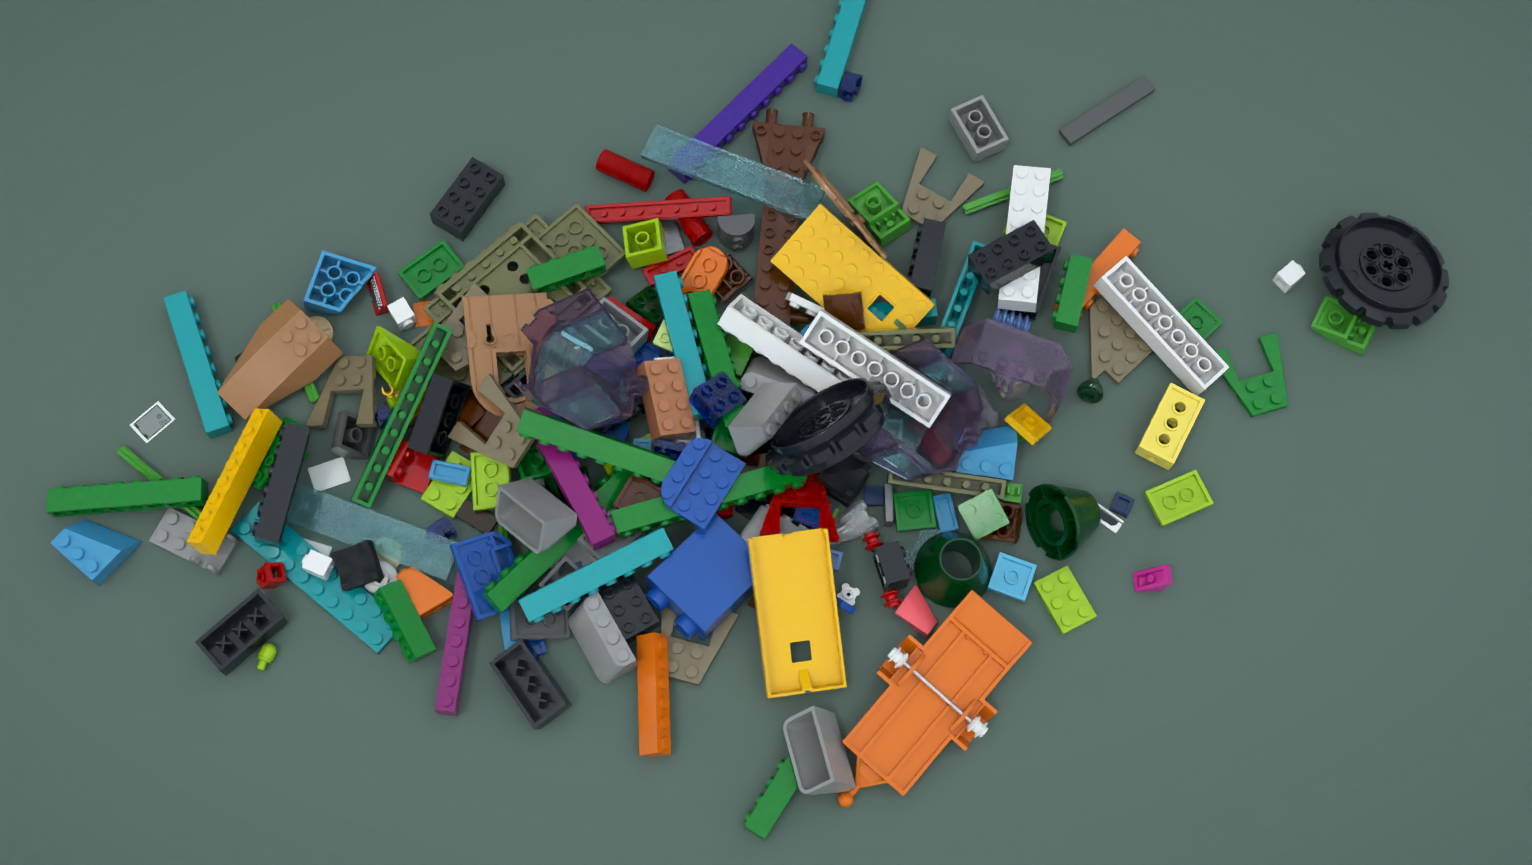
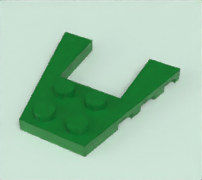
M1277 332L1258 339L1271 372L1242 381L1238 380L1226 348L1215 350L1229 366L1222 374L1227 381L1226 384L1238 396L1237 399L1251 418L1288 406Z

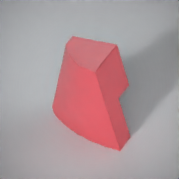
M916 585L895 612V615L910 624L912 629L927 638L938 622Z

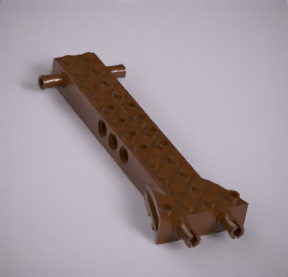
M772 108L766 110V123L753 122L752 133L755 138L765 179L754 303L789 327L792 323L808 325L810 315L805 312H794L791 309L792 306L789 305L790 301L785 299L788 292L793 293L794 282L771 262V259L799 228L802 185L810 170L803 160L806 158L812 164L824 140L826 128L813 127L814 114L812 112L809 113V119H807L808 112L803 113L802 126L777 124L778 110L773 109V115L771 116Z

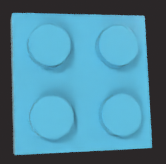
M1000 552L987 590L1024 603L1037 565Z

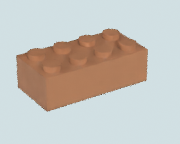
M680 358L642 362L636 368L652 443L689 438L696 432Z

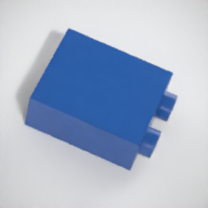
M715 513L704 531L700 528L696 529L647 576V588L649 591L645 594V597L660 612L668 607L678 617L673 622L675 627L686 638L691 639L696 635L704 641L753 593L747 542Z

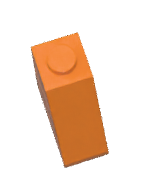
M406 567L399 571V575L395 576L397 580L400 579L421 620L452 603V592L415 567Z

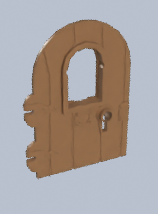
M805 158L803 161L812 172V177L844 216L851 219L849 223L854 229L858 228L862 232L866 240L883 259L888 257L889 255L863 224L866 222L859 213L857 215L854 214L853 208L819 168L816 169Z
M546 292L462 297L470 381L477 401L491 414L500 418L504 416L505 412L478 389L488 374H492L495 377L494 380L499 385L497 357L516 354L524 355L527 392L523 397H509V401L513 402L516 406V411L520 416H522L525 407L533 410L543 405L546 407L555 389V371L535 364L534 360L543 334L556 322L557 314L550 313V311H556L554 302L551 299H547ZM486 326L491 328V340L493 343L487 342Z

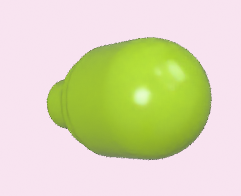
M266 643L261 647L257 658L260 660L256 667L258 670L264 671L266 665L273 662L277 653V649L273 644Z

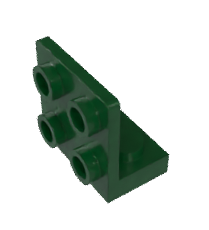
M647 286L626 302L625 306L655 325L656 331L658 324L664 317L657 292Z

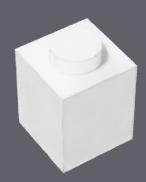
M1292 260L1276 274L1272 281L1286 293L1306 273L1301 265L1296 264Z
M404 297L387 306L400 331L411 328L417 322L413 311Z
M312 549L302 560V568L305 572L325 581L328 580L335 566L332 558Z

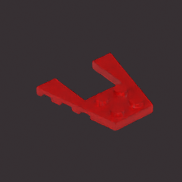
M820 472L808 475L806 484L802 488L795 490L788 488L785 489L784 493L773 495L762 529L760 530V536L780 534L781 507L819 509V528H828L829 542H839V534H837L836 524L831 514L825 486L816 481Z

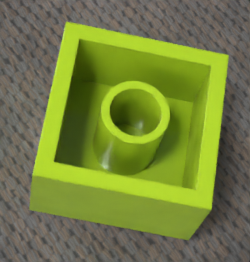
M658 218L622 227L625 255L632 269L668 261L665 233Z

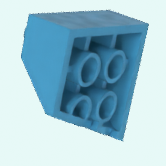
M322 250L303 300L305 309L320 314L341 313L376 271L377 267Z
M1008 425L957 435L954 452L956 459L953 462L952 472L1006 481L1013 480L1018 444L1017 431Z
M84 519L64 528L50 543L93 582L100 586L142 542Z

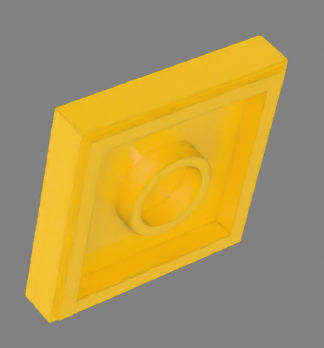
M1023 403L1004 419L1032 446L1052 429L1026 403Z

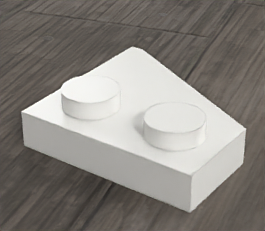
M788 292L785 298L790 301V306L796 309L801 307L806 310L805 313L816 317L821 309L825 310L823 307Z

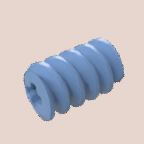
M997 306L991 323L994 322L995 329L1000 324L1001 331L1008 327L1009 334L1015 330V336H1018L1021 332L1022 339H1025L1032 320L1029 322L1028 315L1022 319V313L1020 312L1015 316V310L1008 314V310L1003 309L1001 311Z

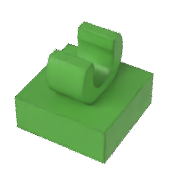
M1006 482L1004 499L1001 502L1020 505L1023 485Z

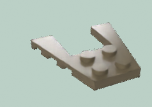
M921 147L902 211L911 219V222L917 225H923L924 218L945 222L967 199H970L979 188L983 187L984 181L968 173L953 199L949 201L920 185L937 155Z
M473 283L464 297L487 296V294L476 283ZM462 300L443 325L453 331L442 352L441 358L455 373L469 367L465 326L461 323L464 319Z
M373 355L340 356L306 424L308 428L327 429L334 395L363 393L356 425L360 428L377 427V422L375 421V414H377V406L375 405L376 388L374 387V380H376V358Z
M488 374L478 390L505 412L487 442L462 421L456 423L448 437L511 468H517L536 438L526 439L519 436L520 433L516 432L521 416L516 411V406L513 402H510L506 397V392L496 383L495 377L492 374Z
M666 607L661 612V634L668 635L669 678L699 686L737 620L738 614L731 613L713 631L710 645L705 646L671 637L674 628L673 622L677 616Z

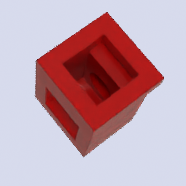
M266 562L263 567L257 570L256 582L260 589H274L286 582L283 562ZM277 571L278 578H274L273 572Z

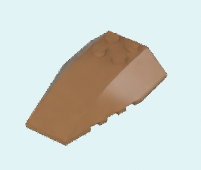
M287 299L258 327L217 393L244 420H247L255 408L266 409L315 381L343 352L301 309Z

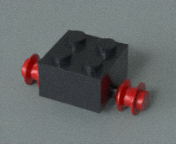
M875 531L866 533L862 541L867 542L865 550L874 553L873 560L884 591L881 598L886 600L883 606L888 607V609L900 606L899 603L902 601V599L897 598L898 589L907 587L910 576H912L911 567L909 564L906 565L904 557H906L905 549L899 545L898 541L883 545V542L878 541L881 534H876Z

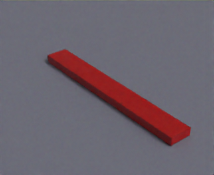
M725 196L586 205V212L598 224L643 222L658 218L659 221L709 218L732 215V198Z

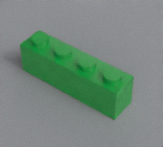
M598 245L587 246L579 252H570L558 259L552 258L547 263L535 264L526 270L533 293H548L607 272L606 264Z
M1071 253L1069 259H1065L1062 269L1065 270V275L1061 276L1059 287H1062L1061 293H1057L1055 304H1058L1057 310H1053L1051 321H1054L1053 328L1071 333L1076 332L1093 262L1092 258Z
M399 579L379 587L374 593L375 603L381 608L385 622L390 625L393 638L399 643L403 657L411 664L431 655L436 650V647L402 581Z
M787 757L785 761L781 759L776 767L778 773L774 778L771 776L765 785L767 788L764 795L760 793L754 804L757 806L754 811H748L743 819V822H745L744 828L763 841L769 835L798 788L790 757Z

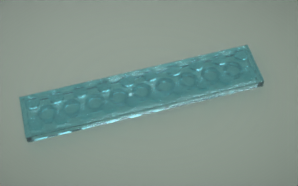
M657 124L641 153L642 159L804 221L821 203L825 194L824 190L818 185Z
M296 484L286 521L352 546L365 540H373L377 555L445 581L449 580L455 565L450 545L457 543L456 541L303 484Z

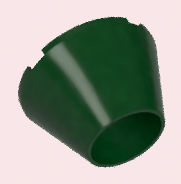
M1041 484L1034 487L1028 494L1030 496L1029 502L1025 503V519L1028 531L1035 545L1041 547L1046 552L1045 555L1053 560L1061 561L1073 556L1100 524L1101 513L1099 505L1095 498L1085 490Z
M949 531L932 536L921 546L914 562L917 584L922 593L935 604L946 608H956L971 590L982 597L987 590L992 575L991 562L986 550L977 540L975 541L971 536L960 532ZM948 551L963 554L971 564V576L968 578L951 576L942 565L941 555Z

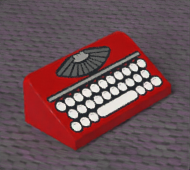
M376 272L368 280L367 286L375 315L379 316L389 313L381 278L379 273Z

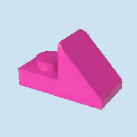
M1162 565L1133 573L1135 592L1164 591V587L1173 585L1170 565Z

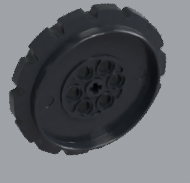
M1361 213L1358 218L1349 216L1339 221L1335 228L1330 230L1321 245L1323 250L1319 254V267L1321 271L1326 273L1323 281L1332 295L1336 296L1338 303L1352 315L1355 314L1366 323L1377 327L1388 325L1390 329H1408L1412 323L1415 326H1419L1428 321L1442 307L1446 300L1447 294L1445 290L1449 287L1448 271L1442 268L1445 261L1436 246H1433L1424 233L1404 220L1390 215L1380 216L1378 213Z
M863 378L845 380L820 391L796 407L770 439V446L767 450L768 454L765 457L767 464L776 474L785 475L789 473L792 476L803 477L821 472L841 462L864 446L882 427L887 417V409L891 403L889 400L892 397L890 391L880 381H867Z

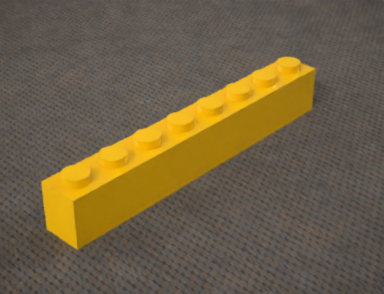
M255 408L186 541L201 554L216 555L282 424V421L270 409Z

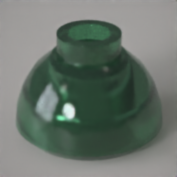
M1095 378L1082 382L1077 389L1078 397L1084 402L1098 403L1103 398V387Z

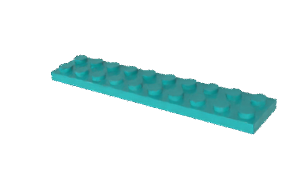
M258 502L232 529V532L268 562H283L285 576L377 654H380L393 639L392 629L385 622L383 612L375 603L374 597L362 587L350 591H342L336 565L327 581L305 572L302 568L304 556L309 554L311 549L318 553L320 552L287 524H285L279 547L255 542V538L252 536L254 522H259L260 518L257 514L260 504Z

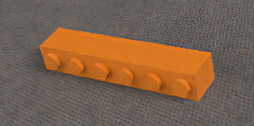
M1124 228L1092 263L1082 311L1085 308L1088 310L1094 303L1093 298L1096 295L1098 297L1101 295L1093 285L1125 256L1134 258L1140 251L1138 247L1141 241ZM1055 304L1053 310H1057L1058 304Z
M653 632L636 636L639 756L651 758L671 755L668 635Z

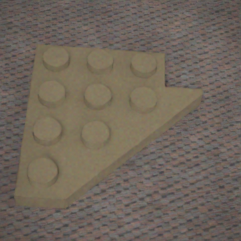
M1103 296L1089 308L1090 381L1093 383L1104 372L1118 385L1153 350Z

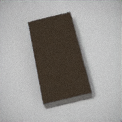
M467 499L455 514L457 518L484 534L492 532L498 523L496 517L487 511H474L473 503Z

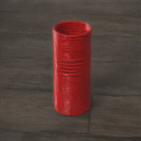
M604 149L600 153L595 167L599 172L644 192L651 186L655 175L654 170L608 149Z
M678 189L669 194L665 200L690 198L683 189ZM703 218L676 219L693 246L704 244L713 235V232Z

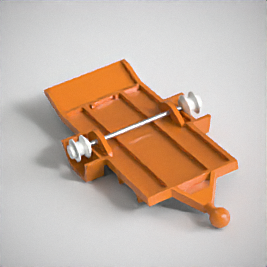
M971 590L924 645L920 644L909 634L897 648L894 647L887 655V660L878 669L877 674L889 684L888 688L841 742L856 755L854 775L856 788L847 792H841L838 795L840 806L844 808L850 807L854 802L853 796L860 788L885 783L903 797L951 739L966 751L973 738L977 736L981 738L987 732V721L996 715L998 711L984 699L1033 642L975 591Z

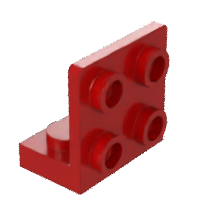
M402 439L386 475L389 481L424 494L431 482L428 476L433 459L440 461V459L408 448L409 442Z

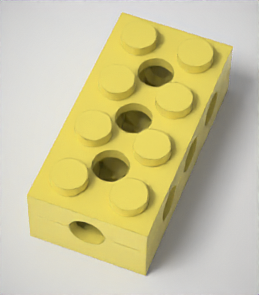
M1170 383L1135 454L1169 471L1174 465L1205 399Z

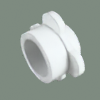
M844 583L837 597L853 606L856 596L860 594V590L850 587L848 583Z

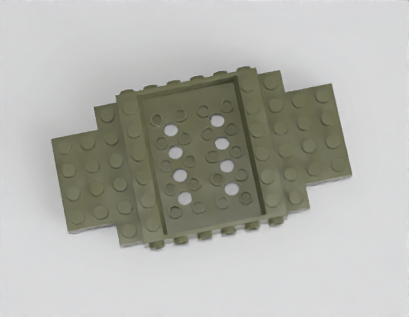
M577 203L549 226L535 214L524 224L519 221L517 224L511 225L505 234L495 238L493 244L488 248H483L475 259H471L465 264L463 269L453 273L445 284H440L434 292L436 298L423 308V311L434 322L444 325L473 283H476L480 288L483 286L488 287L490 292L487 296L532 293L533 290L530 282L528 284L520 282V278L523 275H527L526 270L532 265H541L547 263L552 258L558 259L564 257L567 253L579 252L587 246L598 245L605 261L607 272L546 293L547 299H551L556 303V311H550V313H556L557 319L550 328L572 336L575 331H579L580 320L603 297L606 298L612 293V289L601 278L626 257L625 250ZM512 262L517 263L518 269L516 271H509L507 269L508 264ZM463 319L461 323L465 326V321ZM430 326L409 343L416 347L418 351ZM486 326L487 342L491 340V328ZM509 354L497 357L499 385L501 387L510 379H515L526 370L524 355ZM440 357L433 373L471 386L469 367L455 373Z

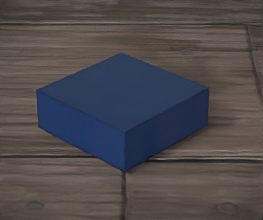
M864 486V506H883V486Z
M1116 492L1109 510L1127 518L1135 499Z

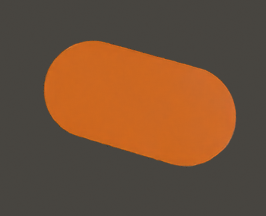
M708 246L696 251L681 276L684 288H681L682 294H686L688 297L689 293L709 289L712 296L715 294L728 270L727 257L720 249Z

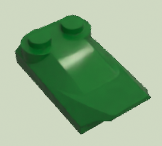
M534 441L519 463L518 469L521 480L532 478L537 483L544 482L545 477L551 471Z

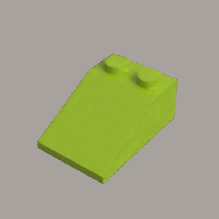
M377 326L366 355H373L376 358L377 372L388 384L393 386L394 391H399L419 351L416 347L381 326Z

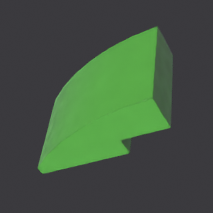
M878 181L848 199V203L855 211V214L859 213L866 221L863 224L881 247L911 229V219L900 209L899 203Z
M1325 296L1311 324V328L1323 337L1364 356L1377 329V326L1362 321L1355 314H1350L1338 303V300Z
M726 333L725 343L730 346V360L735 363L736 373L734 374L736 379L739 378L741 381L755 351L748 344L739 341L736 336ZM700 357L701 364H702V363H704V361H703V358Z

